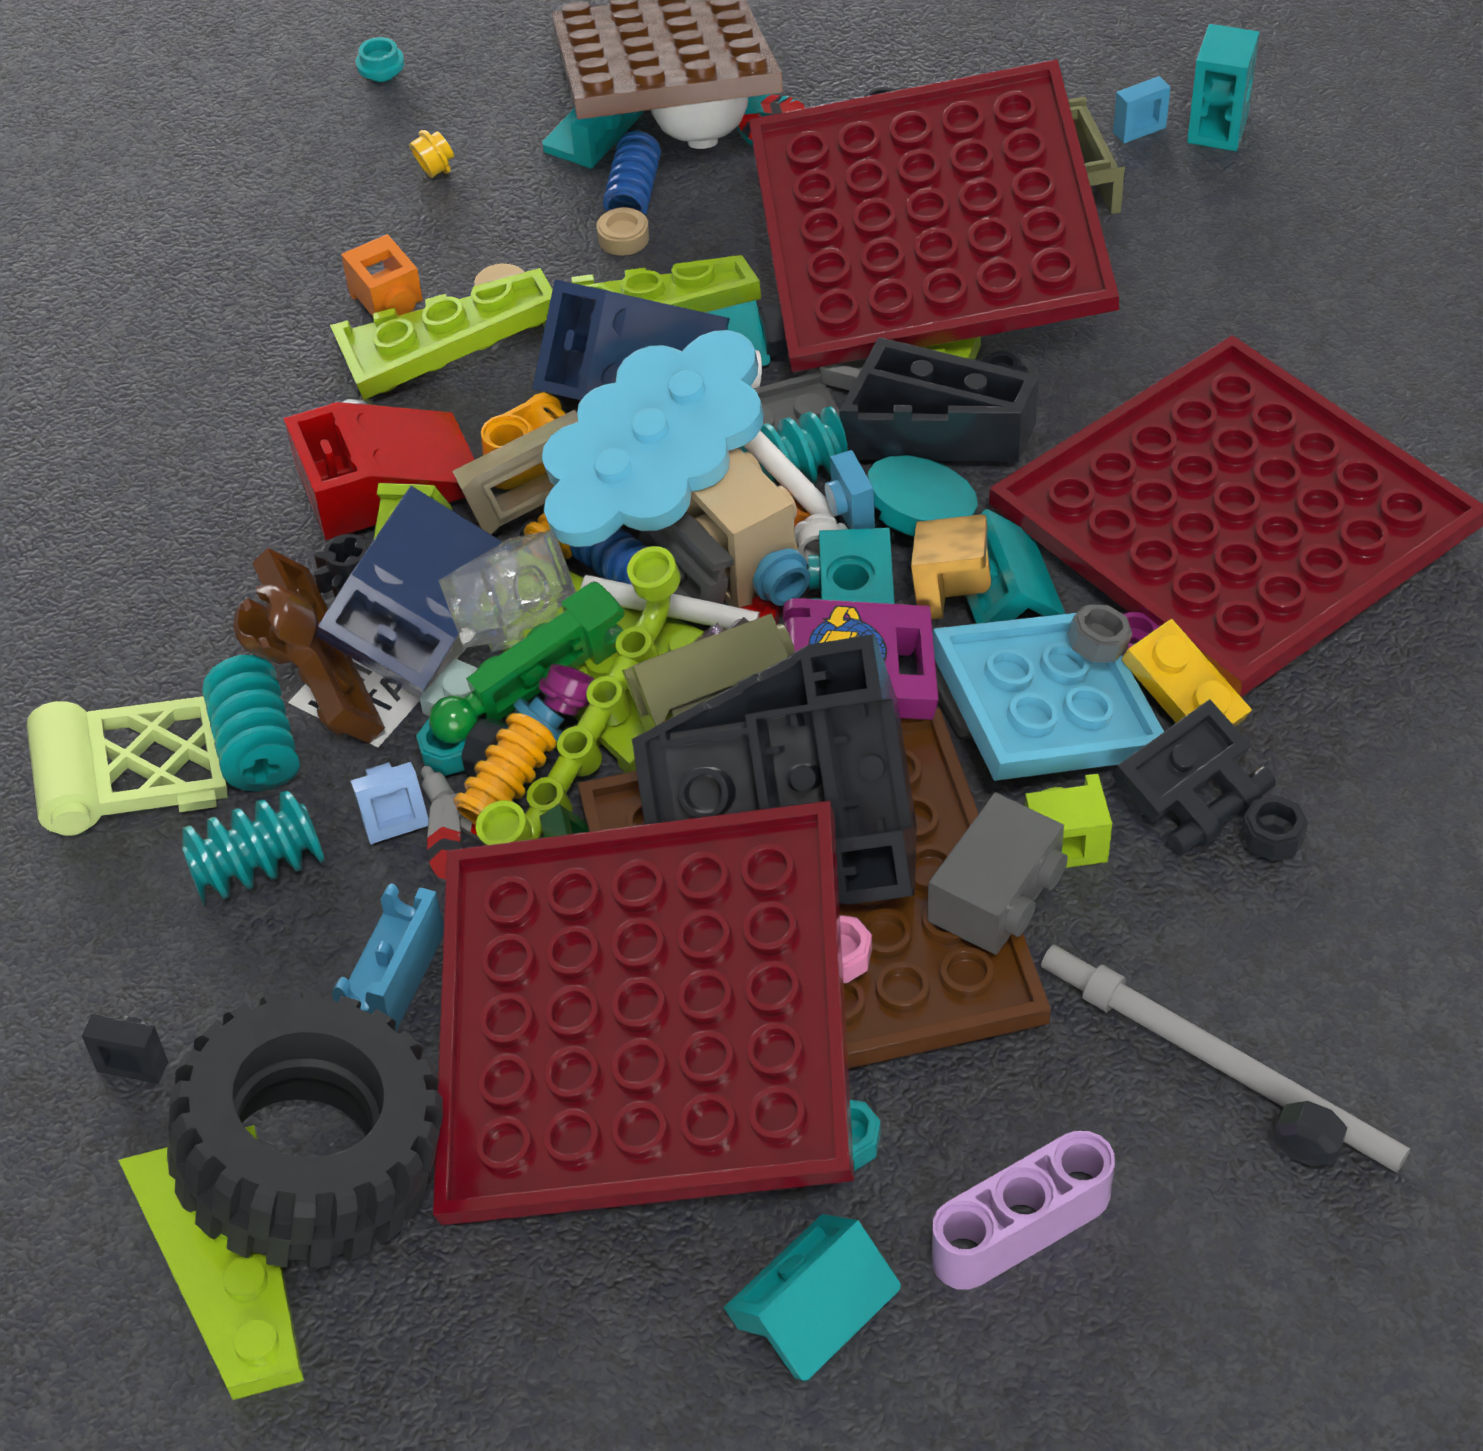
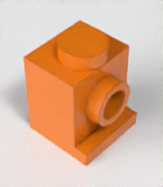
M388 234L341 254L349 295L354 300L358 298L372 316L373 313L391 308L396 309L398 316L410 313L415 308L416 303L423 301L417 267ZM383 261L384 270L371 275L366 269L373 264Z

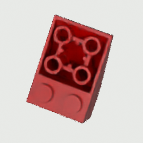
M336 402L283 418L295 468L325 540L376 525L381 500L377 495L379 483L434 485L448 503L465 498L453 471L475 459L452 412Z

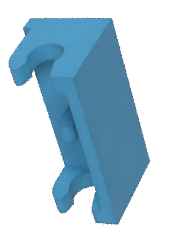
M389 884L381 897L383 914L349 980L341 977L332 991V997L337 1002H339L341 995L361 1002V1010L370 1014L378 1009L396 1021V1032L444 936V925L436 891L420 887L414 897L412 907L399 899V890L396 885Z

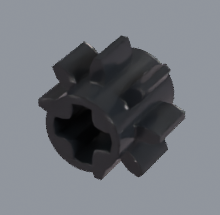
M338 535L328 541L324 547V552H315L314 558L317 570L314 572L319 593L333 591L334 597H337L350 574L368 549L364 535Z

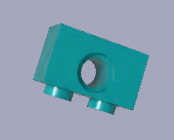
M890 528L819 530L820 554L808 555V571L810 573L809 590H821V598L812 599L895 604Z

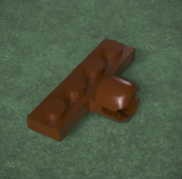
M267 547L252 564L262 583L261 586L255 587L256 593L261 600L266 601L268 604L263 606L249 598L239 603L233 623L235 637L246 651L277 664L293 662L298 666L299 676L310 687L319 706L317 715L322 723L335 734L343 735L346 733L366 743H371L385 729V726L352 658L316 637L318 625L328 611V608L321 593L318 592L317 585L309 569Z

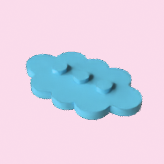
M722 330L712 331L699 336L683 351L664 345L648 346L633 352L623 360L617 370L616 383L605 384L587 393L578 405V422L559 429L550 436L543 447L542 461L548 478L554 485L546 497L544 513L552 535L561 543L581 547L592 546L605 541L623 524L640 531H657L673 525L684 516L690 506L692 491L711 487L723 479L729 469V451L746 445L757 436L763 426L764 413L761 400L756 390L751 387L758 375V360L752 342L741 333Z

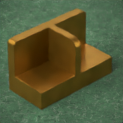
M980 514L916 522L911 562L916 603L921 606H930L931 620L943 619L945 597L979 594L986 592L990 588L991 573L987 550L988 525L986 515Z

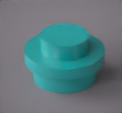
M385 37L371 38L363 42L358 49L359 54L355 60L358 73L376 82L392 79L403 69L405 63L403 53L397 48L396 43Z

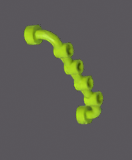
M657 546L647 547L635 553L630 559L627 567L628 577L636 594L646 600L640 619L635 626L623 630L618 635L616 649L619 655L607 675L595 679L588 686L586 695L590 704L578 725L570 727L560 734L557 740V749L560 755L548 776L536 780L529 787L527 801L530 807L527 812L524 813L518 804L507 800L491 803L481 811L476 821V833L484 846L538 839L543 834L540 815L559 804L570 812L573 811L572 803L566 793L576 776L590 775L601 765L602 754L596 741L606 725L615 726L621 724L628 718L631 712V704L625 693L628 685L622 670L659 656L654 641L665 623L671 605V595L678 588L681 579L675 559L667 549Z

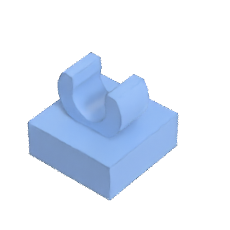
M388 762L366 769L367 776L351 780L364 830L370 844L428 826V815L418 778L411 762L391 767Z

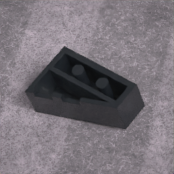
M878 337L839 411L840 420L846 435L847 450H852L857 460H881L889 456H913L931 461L1019 462L1036 425L1039 375Z

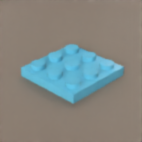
M1076 613L933 629L935 661L994 781L1118 765L1164 732L1132 672L1122 662V655L1114 663L1091 662L1072 650L1067 633L1073 616Z

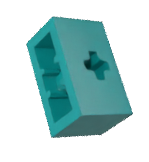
M1215 24L1208 25L1196 60L1187 143L1231 151L1238 150L1249 115L1260 31Z

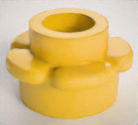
M426 130L419 131V137L409 143L410 150L418 164L431 178L442 171L448 174L451 171L449 160L454 157L448 142L438 131L432 135Z

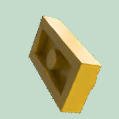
M1170 619L1131 646L1121 659L1176 723L1209 699L1234 727L1244 721L1252 711L1248 704L1173 619Z

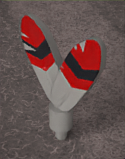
M424 766L421 769V775L424 778L421 787L432 803L428 822V862L435 877L441 882H446L447 850L462 849V831L480 842L481 840L476 833V825L466 819L456 809L453 802L456 794L444 775L440 772L435 773L430 766Z

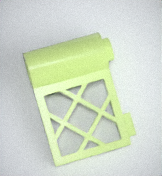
M204 697L88 712L74 703L51 702L33 710L27 719V734L38 820L44 828L51 832L72 836L80 834L95 825L103 815L178 805L179 812L214 808L217 807V799L228 798L226 780L222 777L219 767V759L214 745L215 741L211 732ZM201 718L202 726L187 741L167 731L175 721ZM129 727L140 733L126 749H123L105 739L103 731ZM154 741L175 752L160 768L139 757ZM204 744L206 745V751L201 749ZM107 757L113 760L109 765ZM188 760H191L208 769L211 773V779L185 782L174 775ZM127 768L148 779L139 789L112 792L111 784Z

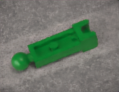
M596 581L590 582L561 602L563 613L549 622L537 625L527 634L526 638L501 655L488 658L474 673L466 677L470 694L464 698L462 696L449 695L439 699L431 707L429 716V727L433 734L445 743L457 744L466 740L468 733L476 724L477 717L480 715L483 719L493 718L499 721L516 709L513 705L519 698L527 702L541 692L539 681L547 677L552 664L577 668L590 658L598 665L617 652L616 639L623 629L616 623L625 615L623 608L601 584Z

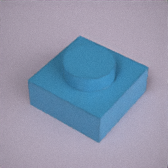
M1158 76L1117 91L1113 133L1123 143H1127L1166 128L1170 86Z
M850 450L830 456L831 481L825 483L824 489L832 514L834 516L842 515L849 529L875 528L874 488L855 454Z

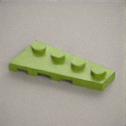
M742 255L676 263L673 265L672 273L661 275L658 272L646 270V267L625 270L623 280L601 283L594 282L593 274L571 277L572 283L700 312H709L761 299L760 280Z
M541 268L476 285L473 287L469 297L458 299L447 297L446 294L425 299L426 307L414 312L398 316L396 309L391 308L373 313L374 322L351 328L347 320L330 326L362 398L368 399L379 393L389 392L399 384L424 373L439 370L447 363L472 352L487 349L497 341L522 330L541 325L547 319L553 289Z
M255 1126L245 1127L259 1141ZM167 1147L119 1159L118 1161L232 1400L304 1381L283 1267L266 1264L267 1255L252 1251L249 1258L238 1255L227 1249L226 1236L220 1234L216 1239L210 1238L195 1225L196 1210L190 1213L183 1209L174 1192L175 1179L169 1175Z

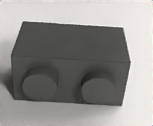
M995 792L929 881L928 921L997 955L1011 934L1019 937L1025 931L1035 910V900L1043 888L1052 890L1061 879L1068 860V856L1062 853L1064 824Z

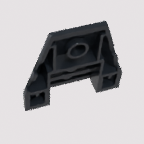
M875 634L809 644L759 673H754L739 681L737 685L707 701L696 704L632 739L645 825L830 801L835 819L839 903L850 905L915 895L917 823L898 700Z

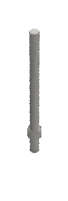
M1055 944L1046 952L1041 967L1082 990V998L1105 1012H1109L1112 1008L1282 1107L1289 1103L1310 1101L1331 1109L1348 1127L1344 1143L1396 1173L1404 1164L1410 1152L1409 1147L1126 986V977L1103 964L1095 968Z

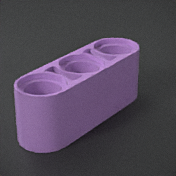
M1090 1131L1070 1132L946 1202L937 1210L933 1219L932 1268L936 1276L945 1285L955 1289H972L981 1286L1097 1218L1106 1210L1111 1196L1115 1156L1110 1144L1100 1135ZM1084 1172L1091 1175L1093 1179L1077 1180L1068 1174ZM1016 1205H1026L1034 1208L1037 1212L1029 1215L1018 1214L1009 1208ZM957 1239H969L976 1242L978 1246L971 1249H959L952 1246L950 1242Z

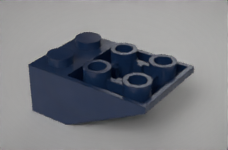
M555 279L532 389L582 400L594 388L616 383L618 368L623 360L633 352L648 346L661 345L683 351L701 335L712 331L728 330L730 318Z
M410 486L321 620L316 637L420 699L511 552L512 547L413 486Z

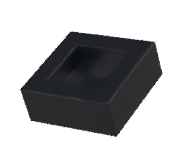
M96 1014L91 1015L82 1038L96 1071L159 1084L168 1064V1059L155 1026L149 1025L142 1019L124 1015L118 1018H111Z

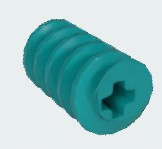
M831 406L822 408L819 418L811 411L801 414L798 425L793 419L788 417L779 421L777 431L769 423L763 424L760 429L802 471L812 484L817 483L818 466L823 465L831 478L830 456L848 451L846 435L841 420L835 409ZM744 446L739 447L744 453L749 452ZM760 464L762 472L775 484V478Z
M237 655L225 659L213 667L204 678L202 694L215 741L214 745L222 777L231 786L241 790L261 792L276 789L291 781L299 771L300 762L297 752H295L296 747L293 735L290 733L291 727L288 716L285 715L286 708L283 698H281L282 693L279 681L276 680L275 667L267 659L256 655Z
M289 791L280 792L278 813L265 800L256 801L255 821L253 822L240 808L232 810L231 830L229 831L216 817L207 819V839L203 840L192 826L183 828L182 851L203 906L206 904V886L210 884L223 899L230 897V877L236 876L247 890L254 888V868L260 867L272 881L278 879V859L283 857L296 872L302 870V850L308 849L320 863L325 862L316 831L304 804H300Z

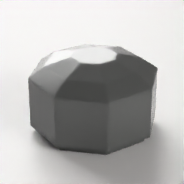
M1085 605L1073 616L1067 634L1072 650L1091 662L1114 663L1126 651L1132 631L1127 617L1109 605Z

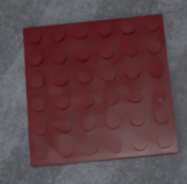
M1058 59L749 119L792 372L868 358L878 337L923 348L1120 310L1119 294Z
M1233 335L989 488V505L1011 522L1020 526L1025 533L1125 610L1143 613L1159 627L1173 619L1241 697L1483 527V504Z
M830 801L447 850L438 1093L443 1097V1117L435 1155L433 1215L441 1225L854 1181L835 819Z

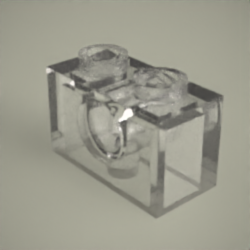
M552 530L510 538L438 580L463 647L489 644L491 651H499L514 646L525 638L524 630L533 629L537 625L549 622L559 615L557 609L562 607L561 602L576 592L558 539Z

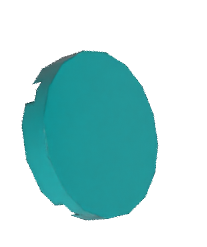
M889 456L876 461L867 473V478L874 488V506L881 511L879 519L890 528L906 535L915 537L916 522L971 516L976 513L978 507L976 492L967 480L952 469L934 461L913 456Z

